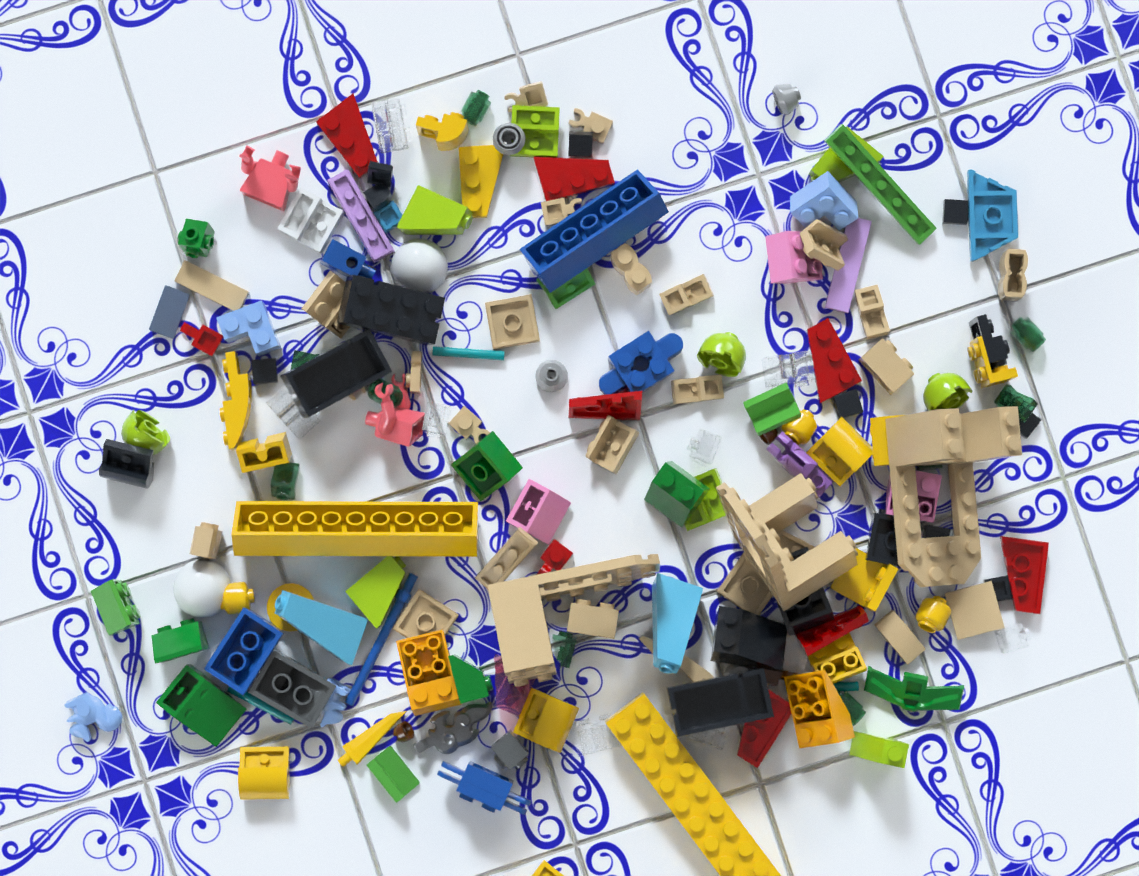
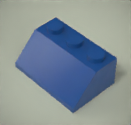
M243 607L204 670L244 696L284 633L251 609Z

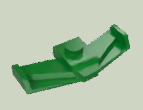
M868 665L864 691L893 703L903 710L912 712L960 710L964 685L927 687L928 676L904 672L903 681H900Z

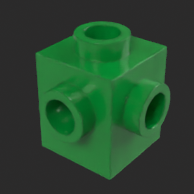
M186 218L183 229L178 234V245L188 257H208L209 250L214 246L215 231L206 221Z

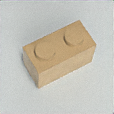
M882 338L858 360L891 395L915 373L912 371L913 366L906 358L901 359L895 353L897 348L893 343Z
M577 599L576 603H571L567 625L568 632L615 639L619 610L614 609V604L600 602V607L590 606L591 601Z

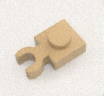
M542 81L519 87L520 94L518 95L511 92L507 93L504 97L505 100L513 99L516 103L515 105L545 107L549 105ZM512 106L508 107V112H512Z
M575 108L574 113L580 116V120L577 122L569 120L568 124L573 128L583 127V132H593V140L604 144L613 121L592 111L590 116L587 117L581 109Z
M564 198L541 202L545 227L556 225L575 212L574 206L581 204L582 199H573L570 204H565Z
M412 351L411 373H406V388H410L411 394H421V351Z
M465 406L448 423L466 440L472 435L475 443L479 442L481 434L488 435L490 433L488 430L478 427L482 421Z

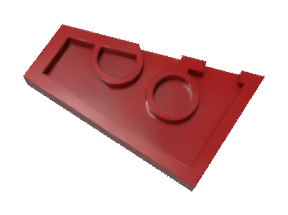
M354 93L316 121L317 125L359 178L368 173L370 161L378 162Z
M533 157L546 201L568 198L615 184L609 160Z
M829 318L806 330L819 404L862 382Z
M642 391L569 399L568 418L606 419L610 415L616 420H640Z
M1000 536L1014 611L1040 614L1049 542Z
M861 605L834 615L835 620L795 634L796 640L805 654L809 656L869 622L868 616Z
M769 690L774 717L744 723L736 754L756 768L760 766L792 714L789 702Z

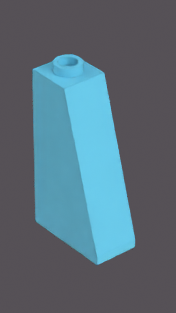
M657 573L652 584L653 666L659 668L663 673L677 674L682 664L703 588Z
M282 590L281 595L275 601V614L339 660L352 665L368 619Z

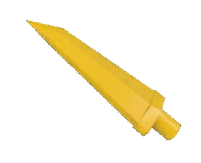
M407 711L389 714L359 736L344 744L342 747L346 753L337 761L342 767H345L352 760L358 765Z

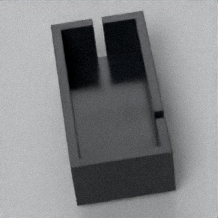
M350 275L346 278L337 323L362 330L370 329L374 333L427 346L435 345L440 324L435 321L436 319H441L445 297L381 281L374 282L373 279L358 275Z
M367 329L282 374L280 377L290 395L296 394L297 397L293 401L301 416L309 418L391 373L392 370L370 329Z
M764 668L740 672L741 677L733 673L666 687L670 709H676V713L672 714L676 736L679 737L774 717Z

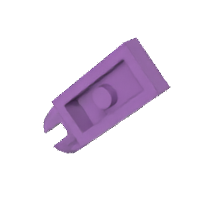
M781 432L775 439L784 446L785 450L781 453V450L773 443L766 450L793 477L802 473L805 479L810 478L817 489L815 492L820 497L833 483V480L802 448L794 443L784 432Z

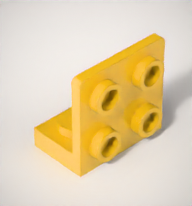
M982 336L976 337L969 342L970 347H967L968 355L971 361L974 360L976 367L974 377L976 383L981 385V389L1009 382L1018 377L1016 367L1009 369L1008 365H1004L991 370Z
M855 548L858 556H856L857 565L837 577L830 588L864 608L876 612L898 568L891 564L865 560L866 553Z

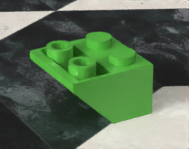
M112 579L91 590L109 636L140 624L138 618H141L137 606L135 604L132 605L129 596L132 594L126 582L123 583L122 580Z

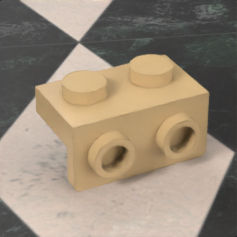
M818 219L800 232L804 244L803 250L808 257L815 258L821 261L823 265L830 266L837 271L845 266L839 247L848 240L847 235Z
M608 415L600 424L599 432L594 441L588 445L585 457L617 475L640 433Z

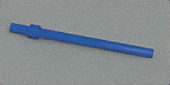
M409 573L402 589L398 590L395 596L397 599L345 703L354 706L405 603L408 604L412 596L410 593L418 579L417 575Z

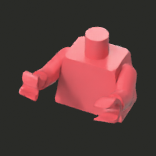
M246 145L245 150L239 157L242 158V172L249 176L240 188L241 193L284 212L289 193L295 192L298 188L301 167L290 164L289 166L292 168V171L284 168L289 155L276 150L271 162L262 158L258 162L254 161L252 154L255 149Z
M394 373L391 381L397 388V391H395L397 397L395 407L393 401L390 400L393 385L389 384L386 386L385 394L381 391L383 383L377 385L375 394L382 398V411L379 413L368 411L365 424L376 427V437L409 447L422 436L426 413L409 410L411 402L408 391L404 386L406 375L403 373V381L397 382Z

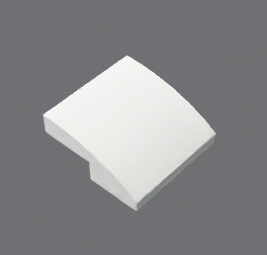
M300 187L277 229L322 254L345 212Z

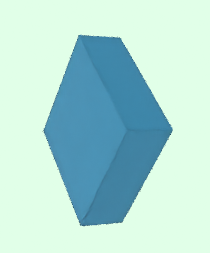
M394 200L386 207L373 212L386 234L397 227L402 217V213Z

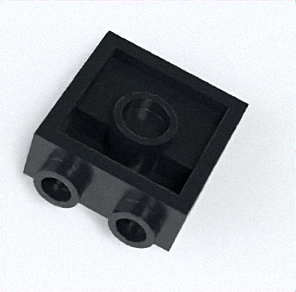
M986 314L972 319L969 322L973 340L976 337L982 336L991 370L1007 365L1006 359H1008L1007 354H1010V348L1007 340H1003L1002 335L992 337V333H994L992 320L987 319Z
M879 509L878 513H872L865 560L900 567L897 557L894 516L885 514L886 510Z

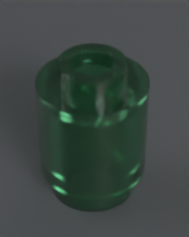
M478 89L476 93L470 92L460 111L464 119L475 127L478 122H482L492 103L488 100L490 96Z
M1019 317L1011 325L1013 328L1011 334L1026 350L1030 349L1031 352H1034L1046 341V338L1043 336L1044 333L1029 317L1025 319Z
M382 378L372 382L368 388V397L380 405L382 398L375 394L376 386L383 383L381 391L385 394L386 386L392 384ZM392 384L393 392L390 395V400L393 401L394 408H396L402 402L403 393L398 386Z
M838 691L850 713L852 726H855L866 714V711L862 709L863 705L847 691L843 693Z

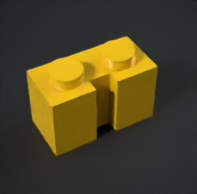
M286 432L267 436L265 443L261 444L258 438L240 442L236 449L242 473L289 463L292 456Z

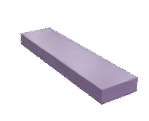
M347 169L328 179L327 182L373 263L394 253L392 245L349 170Z
M858 218L845 227L843 234L847 235L848 240L839 249L845 266L839 271L834 269L825 308L849 313L872 221Z

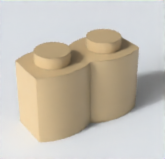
M624 243L611 252L610 259L614 269L624 276L625 284L633 294L639 295L651 286L652 278L649 271L644 265L638 263L637 254L630 245Z
M1008 249L1002 254L999 261V270L1002 277L998 283L1000 300L1018 301L1025 295L1027 280L1024 273L1028 267L1026 250Z
M201 522L200 526H195L189 554L217 559L223 532L218 530L219 525Z

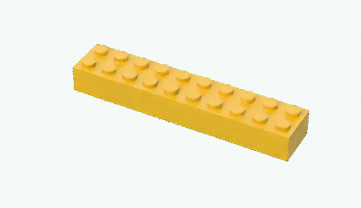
M236 501L231 534L234 556L477 557L478 502Z
M643 692L605 720L606 725L720 876H781Z

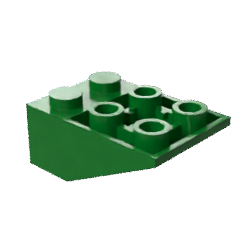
M192 664L185 665L156 702L171 716L215 747L220 744L247 710L246 707Z

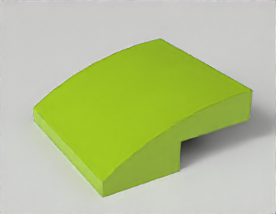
M512 105L511 123L518 125L523 130L525 144L518 153L510 156L558 158L560 107Z
M717 468L695 476L696 479L710 488V490L685 524L687 531L726 516L716 489L717 486L722 484Z

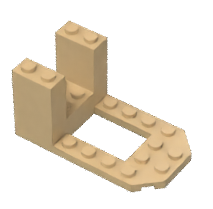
M1018 406L996 407L962 414L959 413V408L937 409L885 419L898 565L915 578L913 581L919 587L965 584L981 560L973 462L1022 455ZM948 464L954 536L921 538L915 466Z
M802 473L751 505H748L745 499L741 500L733 487L730 488L725 482L716 487L732 535L783 611L857 565L856 556H858V553L855 549L857 546L849 535L845 537L842 531L795 560L786 547L782 549L780 537L777 533L818 508L816 499L819 497L815 492L817 489L810 478L805 479Z
M658 554L647 555L648 559H642L641 555H631L487 585L504 672L508 677L509 684L514 683L515 687L529 684L528 680L538 678L539 682L553 679L552 675L557 674L542 599H547V602L561 599V595L570 594L571 597L585 594V590L594 589V592L607 590L609 585L617 584L618 587L631 585L633 580L656 576V572L660 571Z

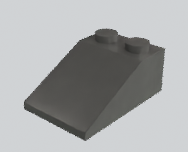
M275 649L267 659L248 693L312 729L335 690L336 685Z

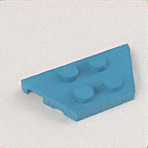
M972 169L967 170L970 262H974L1018 238L1017 190L1003 186L991 178L981 176Z

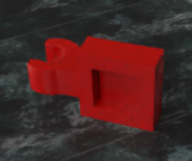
M184 322L180 329L184 334L194 338L191 344L193 347L211 357L214 356L224 338L222 334L204 324L198 330Z
M554 539L541 555L540 559L545 563L536 575L551 572L552 569L556 571L561 570L573 552Z

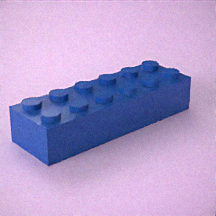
M637 169L519 250L529 267L551 293L665 216L669 211L660 193Z

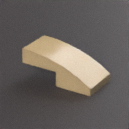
M705 274L659 294L669 316L715 296Z
M878 284L854 290L866 340L890 334Z
M722 375L700 376L671 381L673 405L724 398Z
M891 610L874 625L907 665L926 650L894 610Z

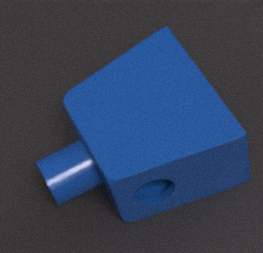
M334 239L331 240L320 262L321 265L346 277L358 275L372 279L376 268L364 263L367 258L366 256ZM348 259L354 261L355 268L348 267L346 261Z

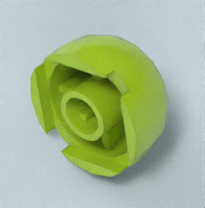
M731 332L715 333L704 340L698 351L697 358L707 369L709 365L718 368L714 373L726 377H736L744 367L746 350L735 334Z
M936 373L928 379V384L923 393V402L928 411L957 409L969 399L967 393H972L973 391L968 383L956 373Z
M133 410L123 422L121 430L124 443L153 450V455L158 454L168 445L170 436L166 429L162 432L155 426L160 423L142 410H138L136 413Z

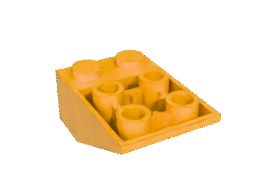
M443 629L396 641L409 702L414 716L462 705L460 704L448 658L450 654Z
M825 670L784 677L799 748L840 743L855 738L850 713Z

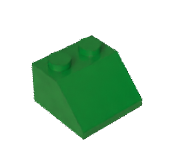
M494 431L482 438L451 464L480 501L509 482L523 469L522 465Z
M668 461L664 463L652 480L644 500L683 528L710 488L673 461Z
M194 618L181 621V626L172 629L171 625L158 628V633L151 635L155 664L210 649L202 621L195 622Z
M456 654L448 656L460 704L490 696V690H493L490 675L485 676L483 670Z

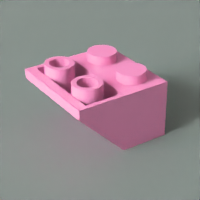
M784 231L765 236L771 283L788 284L823 279L821 261L808 257L803 250L804 244L800 236L802 231Z
M916 471L920 521L934 523L942 475ZM889 474L885 514L894 516L891 478Z
M528 479L506 522L516 528L521 527L529 535L549 545L571 502L537 482Z

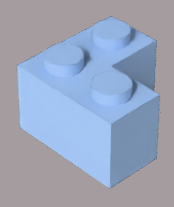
M828 171L790 196L791 214L805 228L823 216L838 230L858 219L857 201Z
M262 301L217 317L224 340L228 343L249 336L255 353L259 357L281 349L267 308Z

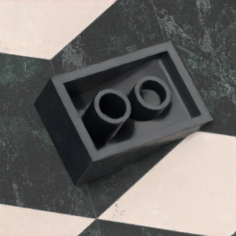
M808 547L792 552L791 555L794 560L808 552ZM823 587L785 611L777 602L789 636L835 620Z
M719 606L715 619L710 661L782 672L787 637L786 626L780 622L743 609Z

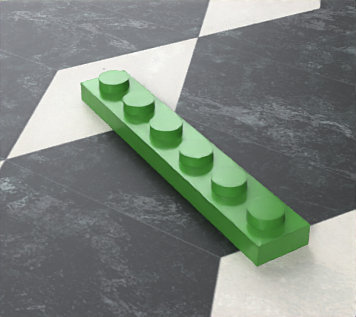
M840 124L824 140L917 244L920 245L937 229L843 124Z

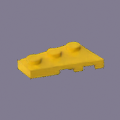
M494 145L459 147L462 205L471 210L473 218H487L503 158V154L497 151Z

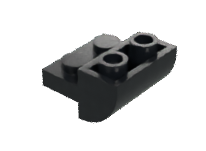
M106 439L103 444L99 476L148 489L154 475L155 462H152L153 450Z

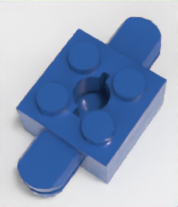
M647 331L608 356V361L613 369L600 377V391L604 395L617 394L626 388L628 392L642 391L644 393L674 373L669 360L681 353L683 349L682 338L675 333H669L655 341L651 333Z
M469 761L465 770L448 762H442V767L462 776L460 779L441 770H438L437 773L438 776L458 785L456 791L460 793V798L469 802H473L475 799L482 803V808L495 813L496 809L501 811L502 807L505 806L526 815L527 809L506 800L509 797L528 806L531 804V800L510 791L514 780L472 761Z

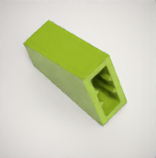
M848 126L846 127L879 163L884 156ZM830 147L809 172L811 181H814L827 171L839 183L855 176Z
M418 185L397 228L405 235H463L465 229H468L472 223L473 213L468 207Z
M399 556L385 557L345 591L376 629L382 626L406 576V571L403 569L406 567V564Z
M854 731L855 738H852L849 755L881 764L905 768L909 748L908 743Z

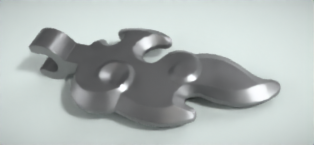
M492 703L471 704L464 707L461 711L454 714L452 725L446 724L450 711L439 712L430 720L431 723L435 724V728L428 730L429 737L413 745L417 753L419 754L434 745L440 753L451 754L458 747L471 743L480 732L479 729H472V725L482 721L490 714Z

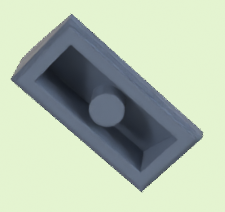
M165 285L149 330L174 339L190 294Z

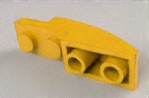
M235 351L225 352L226 359H222L224 373H228L229 382L226 383L227 396L231 397L232 400L222 401L223 407L219 408L221 422H225L226 431H223L224 445H228L232 451L237 449L243 439L249 421L252 402L251 376L248 373L241 374L238 353Z

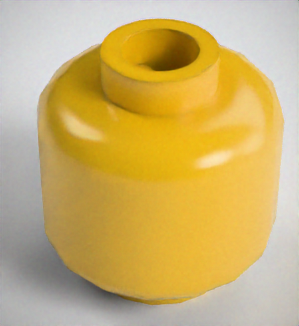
M805 409L800 411L801 417L782 425L781 428L782 432L797 445L808 443L817 429L814 415Z
M243 581L228 584L223 593L221 610L225 609L229 615L240 613L243 607L250 610L251 603H255L253 588L248 589V585Z
M940 596L924 598L915 616L918 626L929 633L943 630L951 614V609L946 604L947 601Z

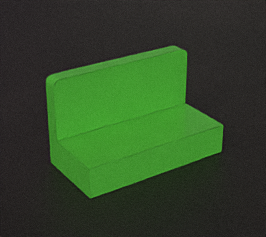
M587 268L551 293L537 278L538 284L544 290L555 309H558L596 284Z
M787 382L743 402L758 436L801 417V412Z
M392 746L387 747L366 764L396 803L420 783Z

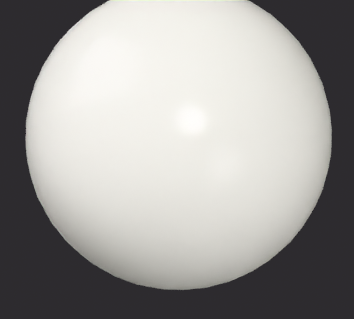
M417 238L406 241L395 251L391 262V272L398 286L432 293L443 284L448 272V262L445 253L436 243L427 239Z
M204 559L195 560L182 567L176 575L173 585L174 597L179 607L189 615L209 617L221 611L220 606L223 601V593L227 585L231 583V580L226 570L216 562Z

